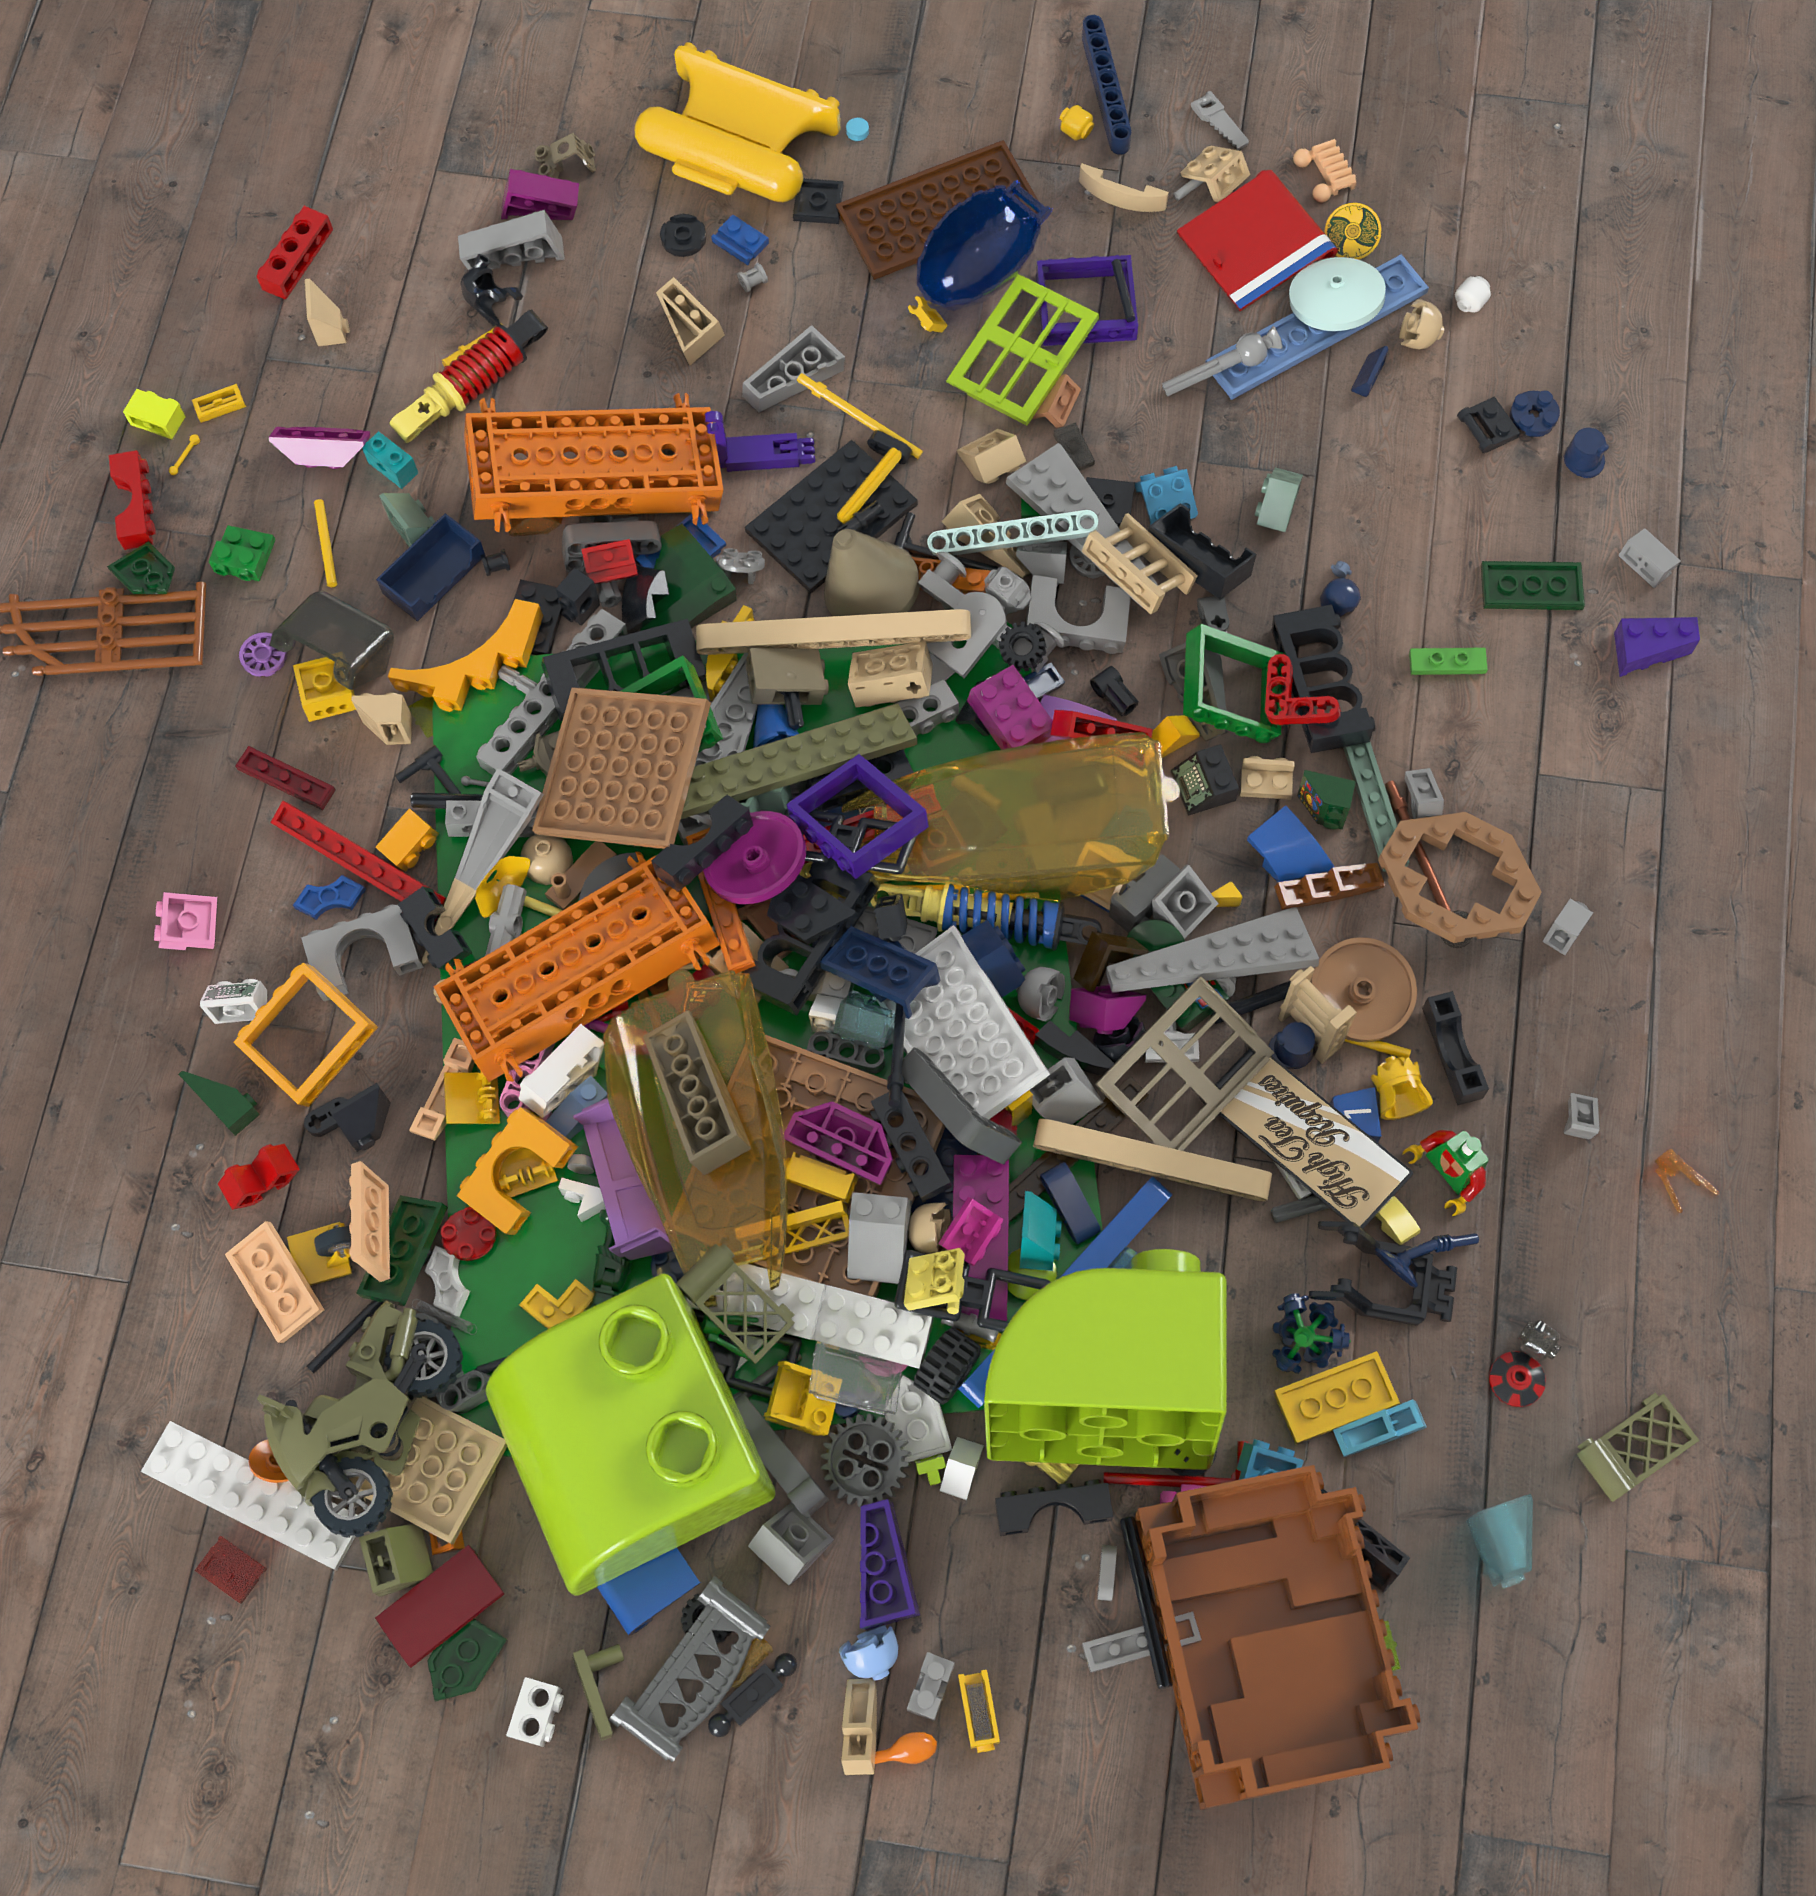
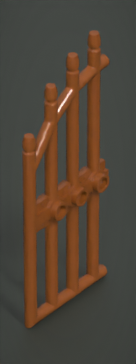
M197 582L196 590L168 592L167 594L124 595V588L116 589L115 587L99 590V597L19 602L18 595L10 594L9 603H0V613L10 612L13 624L0 625V635L2 633L17 634L24 645L3 647V654L8 656L33 654L47 664L45 667L36 666L32 668V674L37 676H43L44 674L58 675L203 665L206 583ZM195 600V612L123 617L124 605ZM98 607V615L94 619L23 623L21 617L22 611ZM194 622V634L122 638L123 626ZM97 628L96 640L36 644L29 635L31 632ZM193 644V656L121 660V648ZM95 650V662L63 664L48 653Z

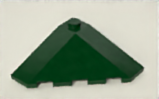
M682 523L661 535L662 547L659 558H656L654 569L665 571L669 595L659 602L653 603L656 618L642 627L640 631L688 619L690 627L693 628L736 601V588L719 565Z

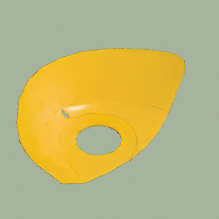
M505 857L500 859L487 873L477 887L475 896L482 917L486 918L497 911L503 886L511 884L521 887L530 867L531 861L529 858ZM497 870V873L494 876V878L487 883V879L491 875V873Z

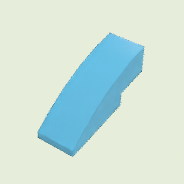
M1412 1399L1336 1428L1333 1432L1343 1456L1346 1457L1427 1428L1416 1401Z

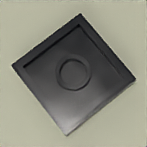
M803 178L800 192L795 196L793 221L839 224L840 216L836 204L842 202L844 181Z

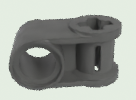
M1216 596L1198 598L1197 608L1202 624L1228 633L1229 618L1225 598L1219 599Z

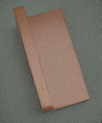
M1067 374L1061 375L1032 419L1046 417L1056 428L1064 427L1081 388Z

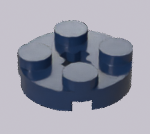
M1533 390L1518 394L1515 397L1509 416L1517 429L1520 428L1522 431H1525V435L1541 437L1552 431V428L1559 419L1560 409L1557 402L1553 399L1552 393L1545 390ZM1535 410L1539 412V415L1535 417L1534 414H1529V412Z

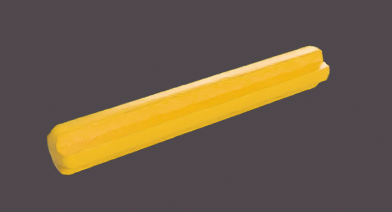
M891 448L837 513V519L840 522L846 523L864 505L900 461L902 456L899 450Z

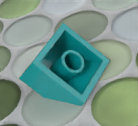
M1025 1191L1020 1268L1053 1271V1261L1059 1260L1060 1244L1055 1243V1237L1061 1236L1062 1221H1056L1057 1209L1028 1191Z

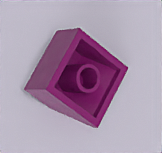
M1110 984L1096 986L1094 992H1089L1084 987L1071 989L1069 1020L1080 1023L1079 1026L1082 1028H1095L1097 1033L1112 1034L1113 1030L1124 1029L1146 1001V995L1131 990L1112 992Z

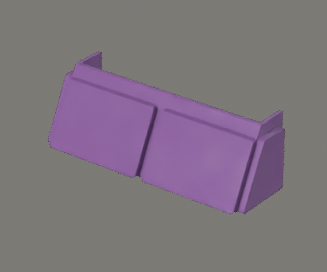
M617 1093L582 1109V1112L574 1115L573 1118L584 1127L614 1237L615 1245L610 1247L609 1251L618 1257L625 1256L629 1260L677 1250V1237L663 1188L658 1179L659 1174L643 1118L637 1106L621 1093Z

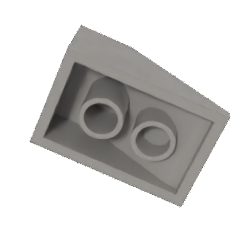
M852 1193L849 1218L848 1279L899 1283L904 1255L907 1250L908 1227L912 1205L910 1199Z

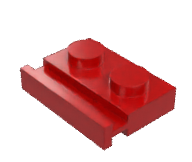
M630 539L581 549L587 576L595 584L638 575Z

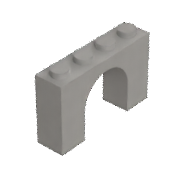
M1033 575L1030 585L1031 601L1028 603L1026 625L1029 623L1034 624L1035 622H1043L1050 625L1063 638L1064 647L1074 646L1080 647L1083 650H1102L1109 654L1123 652L1127 636L1130 596L1122 588L1106 586L1099 620L1088 626H1075L1064 621L1056 610L1057 578Z
M395 904L388 905L383 910L375 913L362 914L358 919L349 922H338L333 927L325 930H314L307 936L301 937L309 965L314 966L344 995L349 992L341 969V959L347 947L359 939L376 938L383 941L387 945L393 967L398 976L424 968L411 926L404 922L400 915L402 910ZM316 986L317 993L319 994L321 999L323 1001L330 1000V998Z

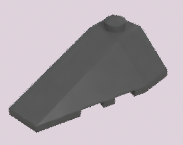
M1186 642L1159 654L1165 678L1178 692L1179 695L1177 697L1181 703L1184 702ZM1204 649L1202 703L1226 711L1221 656L1218 653ZM1191 718L1205 741L1228 733V730L1217 729L1213 725L1196 722Z

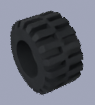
M951 1327L941 1335L923 1360L915 1375L914 1386L943 1405L955 1395L958 1388L968 1377L980 1356L981 1346L956 1328Z

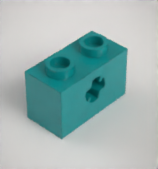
M379 431L362 447L367 462L401 489L419 474L413 458Z

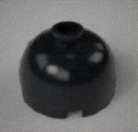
M1133 1017L1124 1029L1113 1030L1112 1034L1096 1032L1093 1042L1095 1047L1112 1062L1116 1063L1146 1032L1142 1021L1139 1022L1137 1017Z

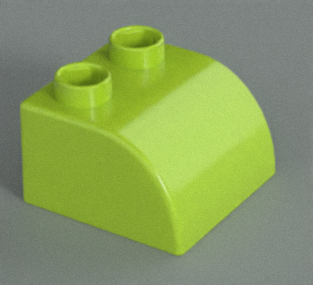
M1154 1249L1134 1255L1131 1259V1269L1093 1268L1077 1271L1062 1276L1037 1291L1021 1306L1008 1323L995 1348L989 1366L984 1396L987 1458L994 1461L1210 1469L1227 1412L1226 1277L1219 1272H1201L1199 1258L1191 1253L1172 1249ZM1176 1449L1181 1451L1178 1456L1174 1453ZM1186 1456L1190 1458L1187 1462L1183 1461Z
M660 1274L540 1333L506 1357L494 1370L487 1382L486 1395L565 1586L575 1596L594 1589L766 1504L775 1497L776 1492L708 1341L704 1333H702L693 1308L668 1274Z

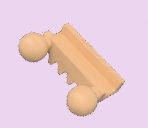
M1335 139L1312 147L1310 151L1302 148L1295 152L1293 161L1296 166L1303 168L1308 166L1311 160H1314L1327 183L1318 184L1313 189V198L1317 202L1323 203L1328 201L1332 194L1334 196L1338 195V191L1343 188L1355 189L1356 175H1352V168H1348V161H1344V154H1340V147H1336Z

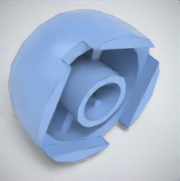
M879 1626L857 1635L859 1640L853 1645L850 1644V1641H847L840 1647L839 1653L847 1669L857 1677H872L874 1681L886 1677L889 1674L888 1669L895 1664L898 1658L899 1646L891 1626L888 1629L886 1626Z

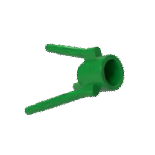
M704 1315L701 1330L702 1333L708 1334V1341L716 1342L751 1361L739 1348L720 1338V1334H725ZM716 1316L723 1323V1316ZM727 1316V1327L728 1324L743 1326V1316ZM747 1316V1326L754 1325L751 1323L759 1322V1318Z

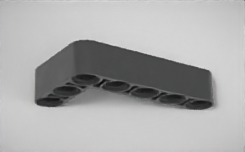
M819 1031L814 1033L810 1037L806 1049L868 1073H878L885 1066L884 1052L879 1046ZM820 1041H826L829 1044L828 1048L824 1051L816 1050L815 1045ZM844 1048H852L854 1054L851 1057L844 1058L840 1055ZM871 1054H877L880 1060L876 1064H869L866 1062V1058Z
M915 1047L912 1048L902 1062L903 1078L959 1142L986 1157L1005 1164L1021 1145V1140L1007 1128L981 1116L925 1053Z
M742 1393L734 1401L763 1464L786 1491L787 1496L803 1516L809 1518L826 1504L829 1498L754 1405Z

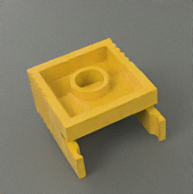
M343 653L293 665L301 704L309 722L356 710L352 702V696H355L348 663Z
M787 1361L778 1362L777 1366L779 1368L768 1409L764 1413L765 1420L797 1429L813 1436L828 1435L842 1380Z

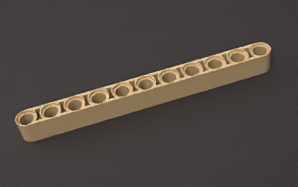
M956 609L701 624L696 626V651L702 655L748 653L750 648L823 649L910 644L926 641V643L963 641L971 638V614L968 610Z

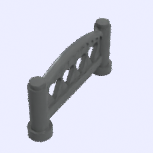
M716 1576L712 1578L697 1599L706 1606L638 1701L635 1703L626 1696L608 1720L617 1728L621 1725L666 1761L667 1759L671 1762L675 1760L683 1748L679 1745V1741L704 1721L722 1701L744 1664L751 1642L755 1638L761 1641L771 1627L767 1624L765 1618L722 1586L724 1582ZM712 1630L734 1631L738 1634L739 1639L735 1644H731V1651L728 1654H723L719 1651ZM695 1654L716 1655L720 1657L721 1665L718 1668H714L712 1677L705 1678L702 1676ZM677 1678L702 1681L703 1690L696 1693L695 1701H685ZM660 1703L682 1704L685 1706L686 1713L678 1717V1724L676 1726L670 1727L667 1725Z

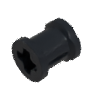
M501 549L496 554L481 555L487 576H491L492 572L503 569L511 570L505 549Z

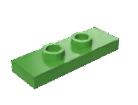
M1410 648L1409 651L1411 675L1486 674L1488 670L1486 648Z

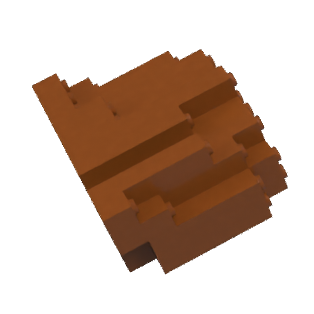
M1314 1465L1177 1492L1172 1502L1138 1508L1134 1516L1147 1573H1150L1156 1598L1154 1603L1158 1621H1160L1163 1642L1164 1645L1168 1644L1166 1646V1655L1200 1810L1391 1768L1390 1762L1393 1761V1754L1390 1744L1388 1742L1384 1743L1383 1738L1417 1730V1723L1421 1722L1418 1707L1416 1704H1412L1411 1698L1399 1699L1403 1695L1399 1679L1392 1672L1391 1667L1395 1666L1392 1650L1386 1648L1384 1637H1387L1386 1625L1384 1620L1378 1617L1376 1609L1380 1606L1378 1594L1375 1589L1371 1590L1369 1578H1372L1369 1561H1364L1361 1549L1365 1548L1364 1540L1358 1525L1355 1526V1524L1363 1517V1512L1366 1511L1363 1495L1357 1493L1356 1487L1322 1494L1321 1490L1324 1489L1323 1478L1320 1472H1316ZM1193 1612L1201 1641L1181 1646L1180 1640L1193 1637L1194 1635L1189 1619L1176 1623L1175 1617Z

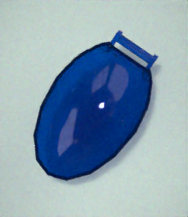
M1017 180L1012 182L1007 189L1004 185H997L995 188L986 191H977L962 203L956 204L946 212L928 235L922 254L917 260V286L925 300L932 306L951 311L987 301L1012 282L1028 262L1039 236L1041 224L1049 217L1052 208L1049 206L1045 207L1020 186L1021 183ZM1014 194H1015L1016 196H1018L1021 200H1023V201H1024L1027 205H1029L1032 209H1034V210L1037 212V214L1034 213V212H1033L1030 208H1028L1025 204H1023L1019 199H1017V198L1014 196Z

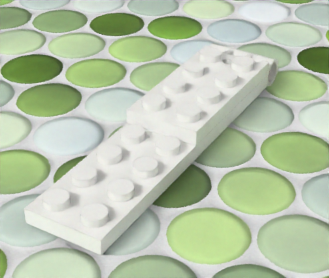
M699 1251L697 1261L705 1254V1252ZM733 1260L778 1306L783 1303L794 1314L791 1319L795 1324L786 1333L919 1368L922 1364L934 1317L896 1309L894 1303ZM735 1272L727 1279V1292H743V1280ZM723 1284L715 1292H723ZM747 1285V1292H754V1291ZM723 1295L710 1296L703 1304L712 1312H723ZM727 1295V1312H743V1295ZM747 1295V1312H763V1300L758 1295ZM687 1298V1300H688V1302L691 1304V1307H692V1308L699 1309L694 1303H692V1302ZM767 1305V1312H774V1311ZM747 1315L748 1317L759 1318L758 1323L751 1324L763 1327V1315ZM767 1315V1328L779 1331L786 1324L778 1315Z

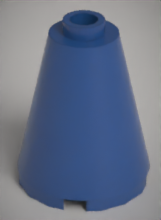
M758 704L753 748L799 734L797 730L789 727L786 709L783 704Z

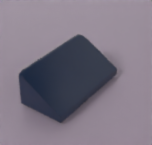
M1383 346L1367 356L1351 388L1352 392L1364 397L1369 396L1386 361L1389 350L1387 346Z

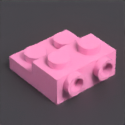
M164 892L162 901H157L156 916L161 917L160 925H155L154 941H159V948L186 950V947L213 949L215 944L217 897Z

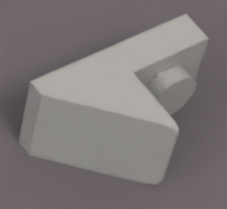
M1571 1093L1568 1100L1569 1117L1564 1134L1591 1139L1599 1132L1598 1098Z

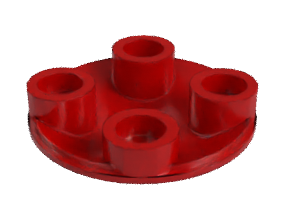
M466 1207L464 1210L451 1215L441 1228V1240L445 1250L450 1255H454L456 1259L462 1261H472L483 1257L491 1250L496 1239L495 1225L472 1207Z

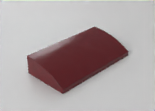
M467 1545L376 1616L375 1619L407 1665L412 1668L505 1593L478 1554L470 1545Z

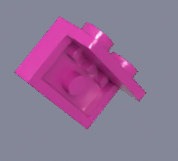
M968 1197L938 1244L947 1250L960 1248L965 1254L964 1261L974 1266L985 1255L986 1247L991 1239L999 1233L1003 1218Z

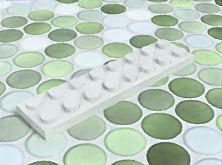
M171 1421L168 1423L141 1470L142 1473L336 1571L356 1537L354 1535L346 1538L330 1532L316 1516L314 1506H308L305 1503V1498L301 1496L290 1481L273 1483L258 1478L250 1470L249 1460ZM332 1502L333 1508L336 1507L337 1504ZM343 1508L337 1514L349 1517V1510Z

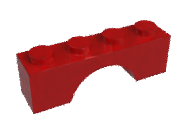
M138 450L109 455L110 475L119 489L132 493L129 506L121 514L115 516L117 539L124 550L138 548L147 542L153 545L152 535H155L156 531L154 523L150 518V514H153V506L151 500H148L151 486L149 480L146 479V473H149L147 460L142 459Z

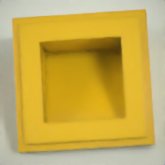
M1229 882L1211 893L1218 902L1216 907H1237L1241 905L1243 898L1233 882Z

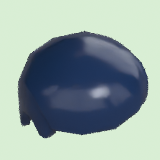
M1337 578L1330 581L1320 596L1321 606L1332 605L1334 613H1338L1339 617L1348 612L1352 613L1361 600L1357 585L1350 579Z

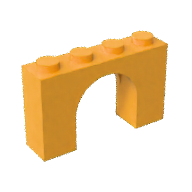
M519 1107V1109L514 1110L507 1119V1126L503 1131L495 1135L491 1142L492 1147L487 1154H483L477 1160L475 1165L477 1168L471 1176H467L460 1185L461 1190L457 1197L508 1235H516L531 1213L512 1199L504 1189H501L498 1179H501V1168L506 1158L518 1149L528 1148L553 1167L563 1169L578 1148L576 1144L531 1110Z

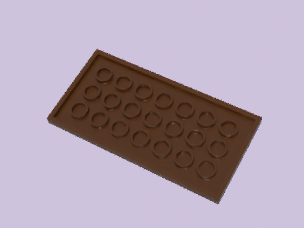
M1004 140L836 204L839 216L873 280L1043 215V208Z

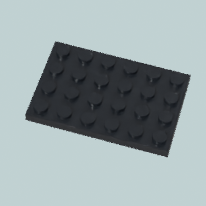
M850 440L746 525L745 532L810 593L814 592L826 580L832 543L837 534L836 528L843 525L837 519V513L878 463L853 440ZM888 474L858 511L860 513L876 500L882 506L885 513L869 523L867 529L864 531L861 529L858 532L874 538L880 537L904 517L907 512L916 507L918 499Z

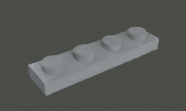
M1193 1612L1175 1617L1176 1623L1189 1619L1194 1635L1193 1637L1180 1640L1181 1646L1201 1641ZM1144 1626L1082 1643L1090 1673L1150 1656Z

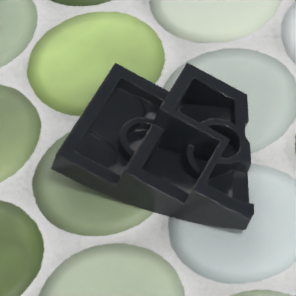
M636 565L638 575L626 578L622 596V622L625 623L628 634L635 633L656 618L653 603H657L669 595L665 571Z

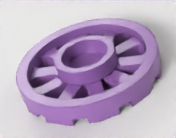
M257 633L249 637L242 644L239 659L244 669L250 674L257 677H267L275 674L276 671H279L284 666V662L287 659V650L283 641L278 636L272 633ZM267 638L266 642L262 643V640ZM255 641V642L257 643V645H256V646H253V645H252V642ZM246 650L252 651V653H245V652H246Z

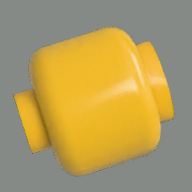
M1074 105L1070 109L1066 107L1059 117L1061 120V131L1075 141L1081 138L1083 140L1086 139L1094 128L1092 114L1079 105Z

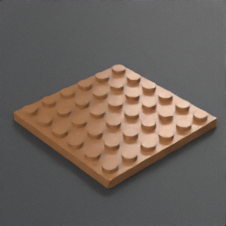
M571 688L544 785V795L539 803L532 831L537 835L661 849L674 844L711 702L702 698Z

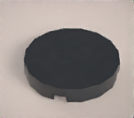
M678 214L670 217V220L666 224L664 222L660 230V238L664 249L668 253L679 257L692 256L699 252L705 245L707 238L705 225L702 221L697 220V217L690 214Z

